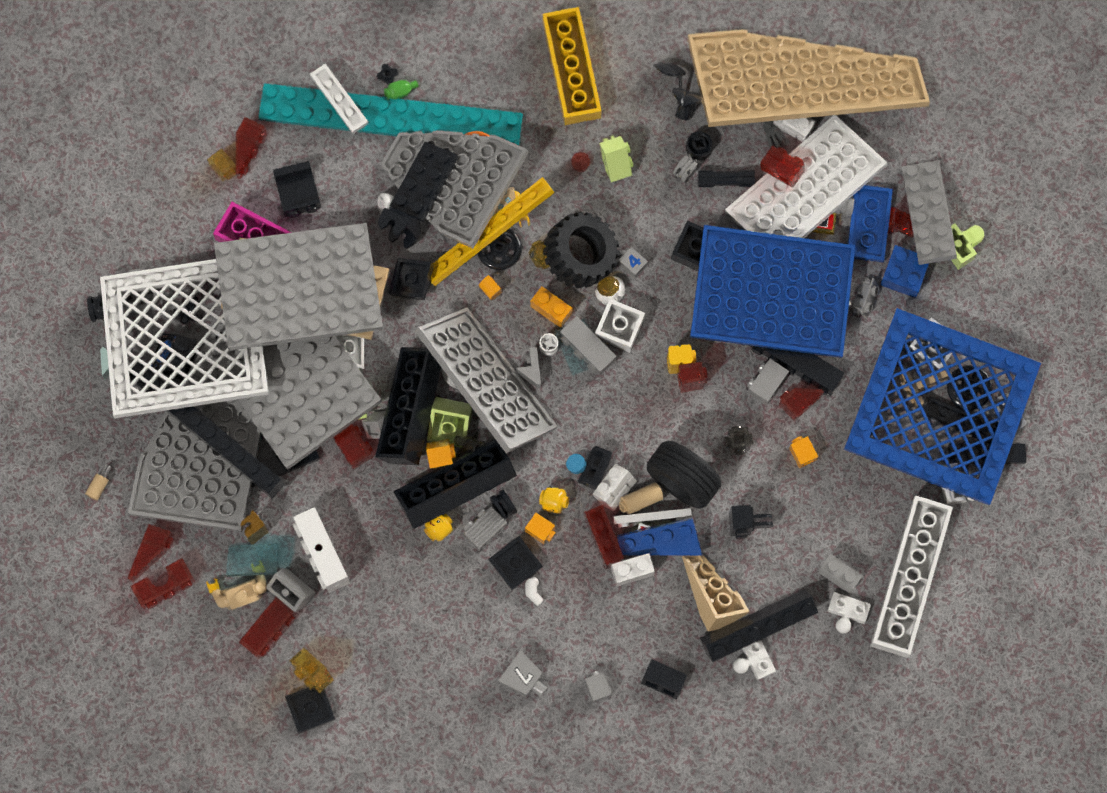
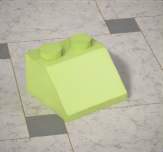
M435 397L431 409L427 441L434 442L449 439L450 444L454 443L456 447L465 448L473 409L470 404Z

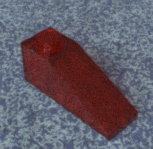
M148 524L127 577L130 582L134 583L166 553L167 549H171L174 538H172L173 535L170 531Z

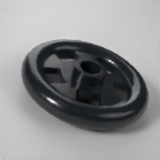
M508 229L498 239L487 245L490 246L491 253L485 254L483 248L477 255L480 261L488 268L505 270L512 267L519 260L522 244L518 235L511 229ZM506 236L512 240L510 244L503 240ZM501 245L503 248L501 250H497L496 246ZM509 249L514 251L511 258L506 256ZM493 257H502L501 263L493 262Z
M972 365L962 366L965 373L974 369ZM959 368L952 372L953 378L961 375ZM983 369L979 370L983 380L989 378V375ZM976 372L973 373V379L968 378L971 385L979 380ZM964 378L958 379V381H961L960 389L958 390H961L965 388L967 384ZM991 380L985 382L988 391H992ZM947 384L949 398L956 406L963 409L952 384ZM979 385L973 387L975 394H986L983 387L979 388ZM970 391L962 392L964 396L968 397L966 402L973 399ZM988 397L978 400L981 407L989 401ZM975 402L966 405L968 410L978 409Z

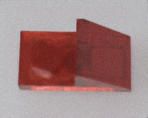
M891 207L888 233L901 232L909 237H914L910 214Z

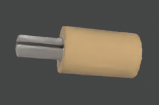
M106 464L101 474L95 475L85 495L98 501L109 481L106 477L111 470L110 465Z

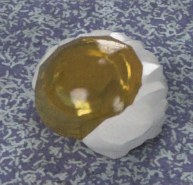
M616 276L605 277L598 282L595 291L596 297L604 305L608 304L609 299L619 302L625 295L623 280Z

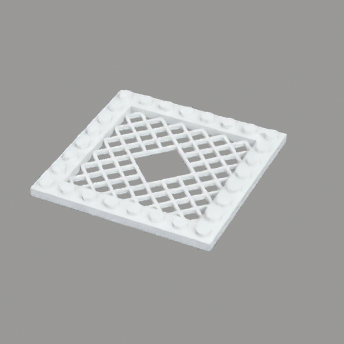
M216 259L100 277L114 418L269 394L263 346L238 349L241 352L235 359L228 355V348L222 351L217 347L222 340L227 342L226 330L223 334L215 330L220 323L225 325L223 320L224 314L219 317L213 313L222 303L221 297L217 300L211 296L217 288L220 290L219 280L217 283L212 281L219 279ZM206 281L213 285L208 293L201 289ZM187 284L195 288L189 296L182 292ZM168 287L176 291L170 299L163 295ZM150 290L157 294L151 302L144 298ZM198 291L205 295L200 303L192 299ZM131 293L138 297L132 305L125 301ZM179 294L186 298L181 306L174 302ZM160 297L167 301L161 309L155 305ZM208 298L215 302L210 310L203 306ZM141 300L148 304L142 312L136 308ZM189 301L196 305L191 313L184 309ZM123 304L129 307V309L125 313ZM170 304L177 308L172 316L165 312ZM151 307L158 311L153 319L146 315ZM200 308L207 312L202 320L194 316ZM132 310L139 314L134 322L127 318ZM181 311L209 330L186 358L158 339ZM162 314L169 318L163 326L156 322ZM210 315L217 319L212 327L204 323ZM143 317L150 321L144 329L137 325ZM125 321L131 324L127 330L125 329ZM153 324L160 328L155 336L147 332ZM134 327L141 331L136 339L128 335ZM212 332L219 336L214 345L206 340ZM144 335L151 338V341L146 346L139 342ZM126 338L132 341L131 345L128 348ZM155 341L162 346L157 353L149 349ZM203 343L211 347L205 355L198 350ZM135 345L143 349L138 356L130 352ZM165 349L173 353L167 361L160 357ZM214 350L221 354L216 362L209 358V355ZM146 351L153 356L148 363L141 360ZM195 353L202 357L197 365L189 360ZM128 355L134 359L130 365ZM243 355L245 360V366L238 362ZM175 356L183 360L177 368L170 364ZM224 357L232 361L227 369L219 365ZM156 359L164 363L158 371L151 367ZM205 360L213 364L207 372L200 368ZM137 362L145 366L139 374L132 370ZM186 363L193 367L188 375L181 371ZM235 364L242 368V371L237 376L229 372ZM167 366L174 370L169 378L161 374ZM216 367L223 371L218 379L210 375ZM148 369L155 373L150 381L142 377ZM197 370L204 374L199 382L191 378ZM130 373L136 376L132 382L130 380ZM178 373L185 378L180 385L172 381ZM226 375H229L233 378L229 380H223V378ZM158 376L165 380V383L160 388L152 384ZM207 378L214 381L209 383H203ZM139 379L146 383L141 391L133 387ZM188 380L195 384L190 386H184ZM169 383L175 387L171 389H165ZM149 387H152L156 390L152 392H146V390Z

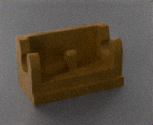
M254 510L240 524L243 527L246 523H251L244 530L251 545L269 533L265 524Z

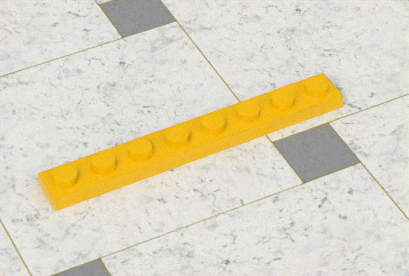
M542 177L493 215L473 249L458 243L433 262L434 268L430 279L431 283L434 286L439 284L555 192L547 181Z

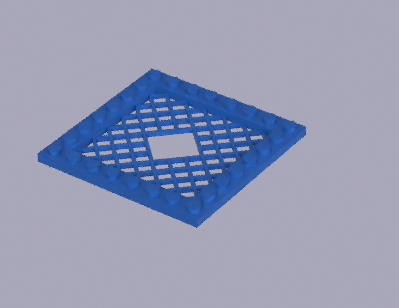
M896 308L844 450L990 505L1041 363ZM907 335L914 336L906 340ZM916 339L920 349L911 352L907 343ZM920 339L930 342L931 344L923 347ZM904 345L908 354L899 357ZM934 346L938 355L929 359L925 350ZM938 346L948 349L949 351L941 354ZM922 351L926 361L916 364L913 355ZM952 353L956 362L947 366L943 356ZM956 353L964 355L967 358H964L959 361ZM910 357L913 366L904 370L900 360ZM940 358L944 368L934 371L931 361ZM970 360L974 369L965 373L961 363ZM974 360L985 363V365L977 368ZM898 363L901 371L896 374H893L896 364ZM928 364L931 373L922 376L918 367ZM958 365L961 375L953 378L949 368ZM988 367L992 376L983 380L979 370ZM992 367L998 368L1003 371L998 374H995ZM915 369L919 378L910 382L906 372ZM946 371L950 380L940 383L936 374ZM976 372L980 381L971 385L967 375ZM1010 373L1015 375L1014 380L1012 379ZM903 374L907 384L898 387L894 378ZM1006 374L1010 383L1001 387L997 377ZM933 376L937 385L928 389L924 379ZM964 378L968 387L958 390L955 381ZM994 379L998 388L989 392L985 382ZM891 380L895 389L886 392ZM921 381L925 390L916 394L912 384ZM951 383L967 417L933 431L918 397ZM981 384L986 394L976 397L973 387ZM909 386L913 396L903 399L900 390ZM1011 386L1008 397H1006L1003 389ZM970 390L973 399L964 402L960 393ZM1000 391L1004 401L995 404L991 394ZM897 392L900 401L891 405L887 395ZM988 397L992 406L982 409L978 400ZM885 398L888 406L883 409H880L883 399ZM915 399L919 408L909 411L905 402ZM975 402L979 411L970 415L966 405ZM902 404L906 413L897 417L893 407ZM1005 404L1000 416L997 407ZM890 409L894 419L885 422L881 413ZM994 409L997 418L988 421L984 412ZM921 411L924 420L915 424L911 414ZM981 414L985 424L976 427L972 417ZM878 415L882 424L873 427ZM908 416L912 426L903 429L899 420ZM969 419L973 429L964 432L960 423ZM896 421L900 431L890 434L887 425ZM999 421L994 433L990 424ZM926 423L930 433L921 436L917 427ZM957 425L961 434L951 437L947 428ZM987 426L991 436L982 439L978 430ZM884 427L887 436L878 440L874 430ZM914 428L918 438L909 441L905 432ZM944 430L948 440L939 443L935 434ZM975 432L979 441L970 445L966 435ZM902 434L906 443L897 447L892 437ZM932 435L936 445L927 448L923 439ZM963 437L966 447L957 450L954 440ZM889 439L892 446L882 442ZM992 439L989 450H987L984 442ZM920 441L924 450L915 454L910 444ZM950 442L954 452L945 455L941 446ZM981 444L985 453L976 457L972 447ZM907 446L910 453L901 450V448ZM938 447L942 457L933 461L929 451ZM968 449L973 459L963 462L959 453ZM926 453L928 460L919 457V455ZM956 454L960 464L951 468L947 458ZM986 456L981 469L978 459ZM944 460L947 467L937 464V462ZM974 462L978 471L969 475L965 465ZM962 467L965 474L958 472L955 469ZM980 474L979 477H978V479H976V478L973 477V476H976V475Z

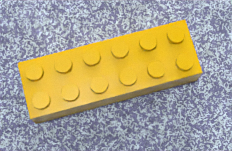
M579 7L542 14V23L564 125L601 119L602 111Z

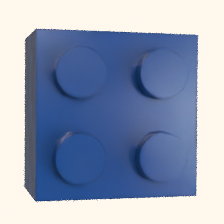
M895 245L880 285L916 298L929 263L919 265L916 252Z

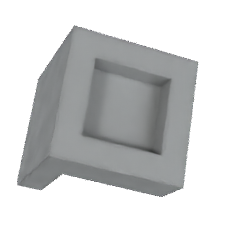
M375 411L362 421L368 439L380 438L386 411Z

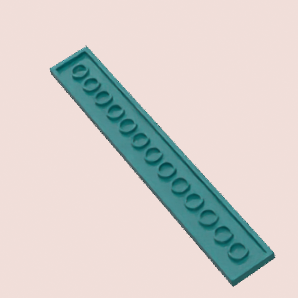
M264 83L258 117L259 121L350 131L321 90ZM347 93L368 121V125L357 132L397 136L401 132L414 133L422 131V133H433V131H451L466 134L471 131H481L488 135H496L516 145L520 143L523 113L405 99L394 100L387 99V97Z

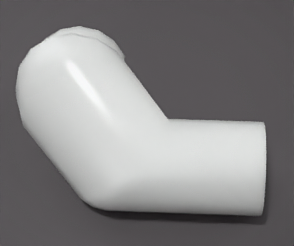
M531 577L525 583V594L538 607L544 599L537 593L539 580L536 577Z

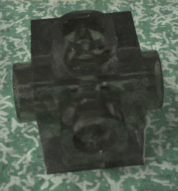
M732 427L728 430L727 437H725L726 448H730V453H735V455L746 454L753 444L752 433H749L748 427ZM740 440L742 443L735 444V441Z

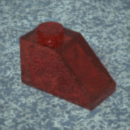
M806 388L787 390L780 396L779 406L796 421L823 396L824 391L822 389Z

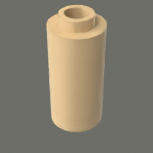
M654 482L620 498V510L630 515L663 500L662 490Z

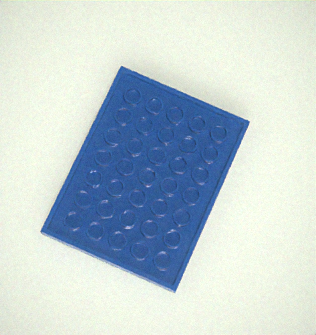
M704 225L690 338L842 358L855 245Z

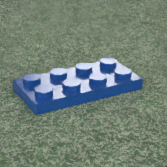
M864 185L853 195L854 208L850 220L848 244L855 245L854 259L884 263L893 189Z

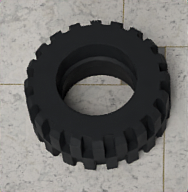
M576 212L575 214L567 215L547 233L548 237L544 240L546 247L543 249V255L547 256L545 263L550 266L551 269L549 271L552 275L555 273L558 276L556 279L560 282L565 281V285L569 287L575 285V288H588L597 284L613 271L618 262L619 250H617L619 243L614 238L616 236L615 232L608 228L610 225L607 222L603 223L601 221V217H592V213L586 212L583 215L582 212ZM570 236L581 237L589 243L594 257L592 265L583 264L574 258L569 248Z

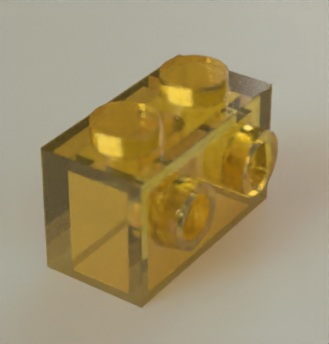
M305 648L289 660L295 669L293 671L295 676L299 680L304 679L303 682L310 690L314 688L320 693L334 681L326 667Z

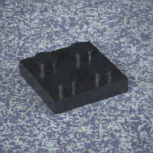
M398 258L389 294L391 296L425 300L434 264L428 261Z
M520 536L488 559L512 591L543 568L542 564Z
M322 682L285 696L298 734L336 720Z

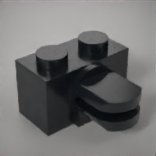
M751 505L731 506L729 511L731 536H735L736 539H745L754 529L773 527V522L767 521L773 519L772 514L753 515V507Z

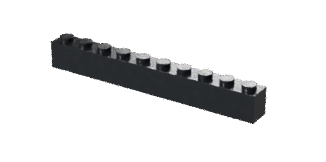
M137 362L132 370L139 374L145 366ZM148 369L142 377L150 381L155 374ZM130 373V380L132 382L136 376ZM158 377L152 384L160 388L165 382ZM140 379L135 384L140 390L146 385ZM152 387L146 390V392L156 391ZM194 406L166 410L271 499L285 485L281 478Z

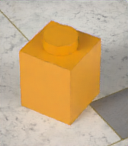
M800 436L791 441L792 444L789 449L799 469L817 461L818 455L808 436L805 438Z
M538 513L534 514L525 527V532L542 544H545L546 541L550 542L556 534L554 531L555 525Z

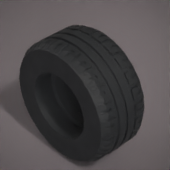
M662 442L647 462L648 473L661 487L677 499L694 508L701 509L706 507L721 487V478L718 473L697 454L676 442Z

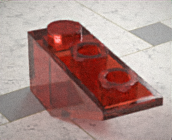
M244 117L236 131V175L239 180L248 173L251 159L254 160L256 158L258 146L260 143L263 144L267 137L265 126L247 117Z

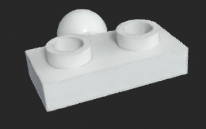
M834 592L827 612L842 616L836 622V629L844 634L851 629V622L849 620L865 624L871 604Z
M761 640L742 648L747 659L738 658L733 663L734 670L739 674L745 673L749 666H751L757 680L776 672Z

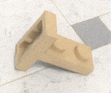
M909 371L906 372L910 382L913 381ZM946 371L936 374L940 383L949 378ZM903 374L899 375L898 377L902 385L907 384ZM933 376L924 379L928 388L937 384ZM921 381L912 384L916 394L925 390ZM909 386L905 387L904 389L908 397L913 396ZM919 396L918 399L923 407L924 401L922 397ZM915 399L910 400L914 409L919 408Z

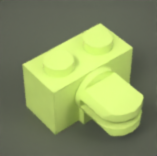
M614 135L610 136V140L604 138L603 142L600 143L605 171L610 181L614 182L632 176L631 168L634 166L631 157H628V153H631L628 142L624 143L621 136L616 138Z
M955 223L951 225L957 259H952L951 261L958 270L976 257L977 253L973 247L981 243L984 238V231L980 226L974 225L961 232Z

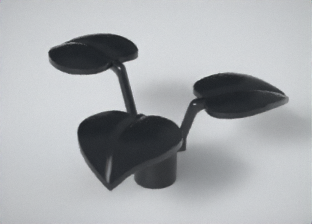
M671 63L654 64L653 67L661 73L678 78V88L672 89L678 104L675 116L681 120H689L692 110H695L698 103H701L703 100L701 95L699 96L696 93L682 89V76L686 72L681 67Z

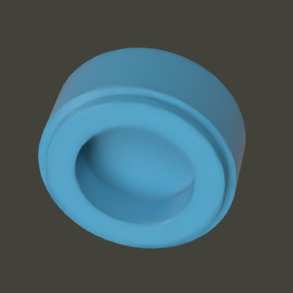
M580 454L571 455L566 462L568 470L573 474L582 473L587 465L586 460Z

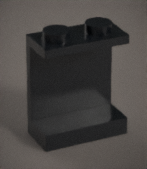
M309 161L273 170L285 217L295 218L300 213H314L321 208Z

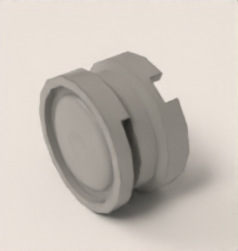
M688 153L678 163L673 171V175L679 176L681 181L686 183L696 173L701 162L694 160Z

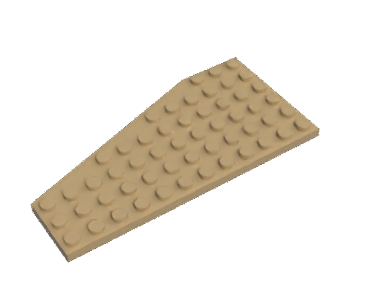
M748 30L688 34L687 40L701 98L703 99L702 102L708 127L926 107L930 103L918 60L914 57L864 52V49L841 45H835V47L807 43L804 39L779 35L776 38L747 33Z

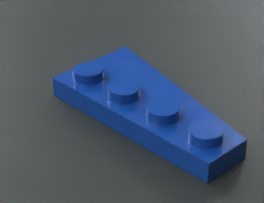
M693 517L617 535L622 555H645L649 553V555L702 556Z

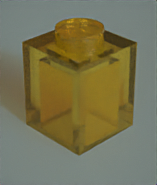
M222 148L207 159L209 166L222 182L235 176L237 171L236 165Z

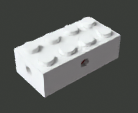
M315 507L294 516L295 523L292 525L298 538L303 537L304 539L300 542L306 555L311 554L312 556L309 558L314 572L319 571L320 573L317 578L322 589L327 588L328 593H331L350 584Z

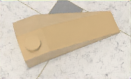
M703 555L682 556L700 617L708 632L729 625L749 613L741 595L737 591L734 592L727 585L728 581L725 578H720L715 572V567Z

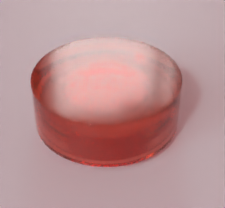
M578 152L573 155L571 165L578 172L586 171L590 166V158L586 153Z

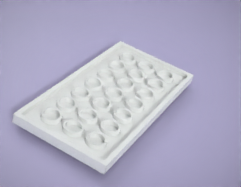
M833 115L727 207L725 213L739 227L746 231L805 238L887 166V162L841 119Z

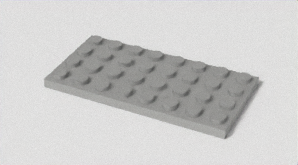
M468 308L417 328L415 333L506 453L540 438L558 427Z

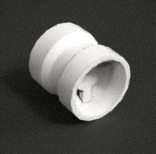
M547 333L540 338L539 348L541 353L545 356L556 354L558 351V338L555 335Z

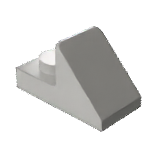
M537 347L529 348V354H526L527 365L531 366L518 367L516 372L535 388L539 389L541 388Z

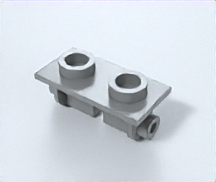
M865 278L864 281H861L857 294L863 296V298L856 297L851 308L853 310L852 314L859 316L861 313L866 320L873 310L874 298L879 293V285L874 278L872 280Z

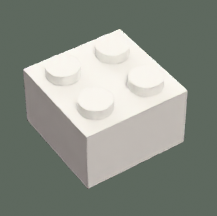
M609 299L595 335L602 342L630 353L644 321L645 313Z

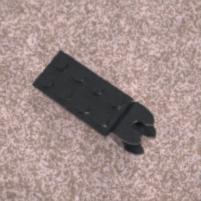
M428 142L423 143L389 205L390 207L383 209L378 220V226L381 230L388 227V225L391 227L388 235L391 243L398 240L401 234H405L403 240L404 248H410L415 244L421 234L420 221L424 222L458 159L457 154Z

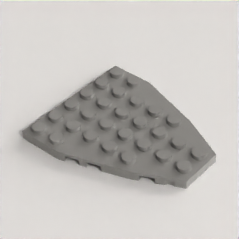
M451 131L398 133L381 162V166L398 189L424 142L457 154L458 159L428 212L426 219L442 235L473 249L527 157L528 150L496 135H489V137L474 133L472 135H464L462 132Z

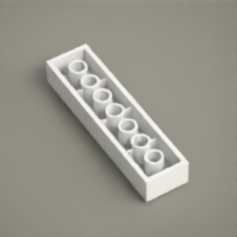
M916 495L912 500L871 640V647L906 658L910 656L953 507Z

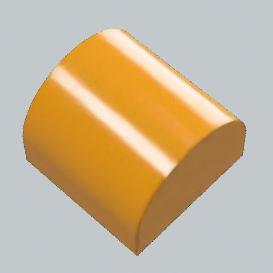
M490 275L486 276L478 285L490 300H494L502 293V289Z

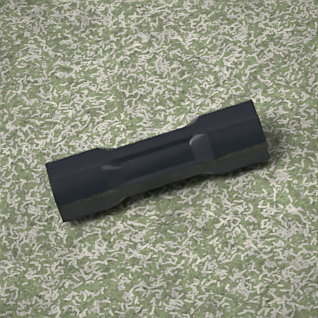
M698 170V187H752L755 184V170Z

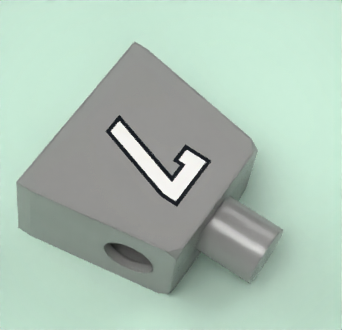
M522 651L517 654L498 680L500 685L524 697H527L531 691L541 697L548 688L539 681L543 676L542 671Z

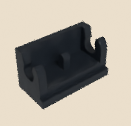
M598 446L593 447L586 462V468L581 473L577 483L596 490L602 481L613 452Z
M651 659L641 684L677 700L687 674Z

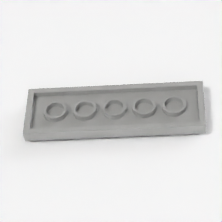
M939 160L902 166L919 265L957 259Z

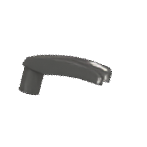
M772 121L764 122L763 128L771 152L774 151L770 136L778 150L781 147L775 135L786 147L787 143L774 127Z

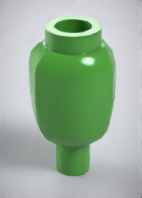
M400 80L390 83L384 89L385 97L394 100L404 98L410 94L412 89L418 88V83L416 80L412 82Z

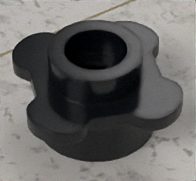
M383 64L380 73H377V79L389 85L394 82L395 76L398 75V70L389 67L388 64Z

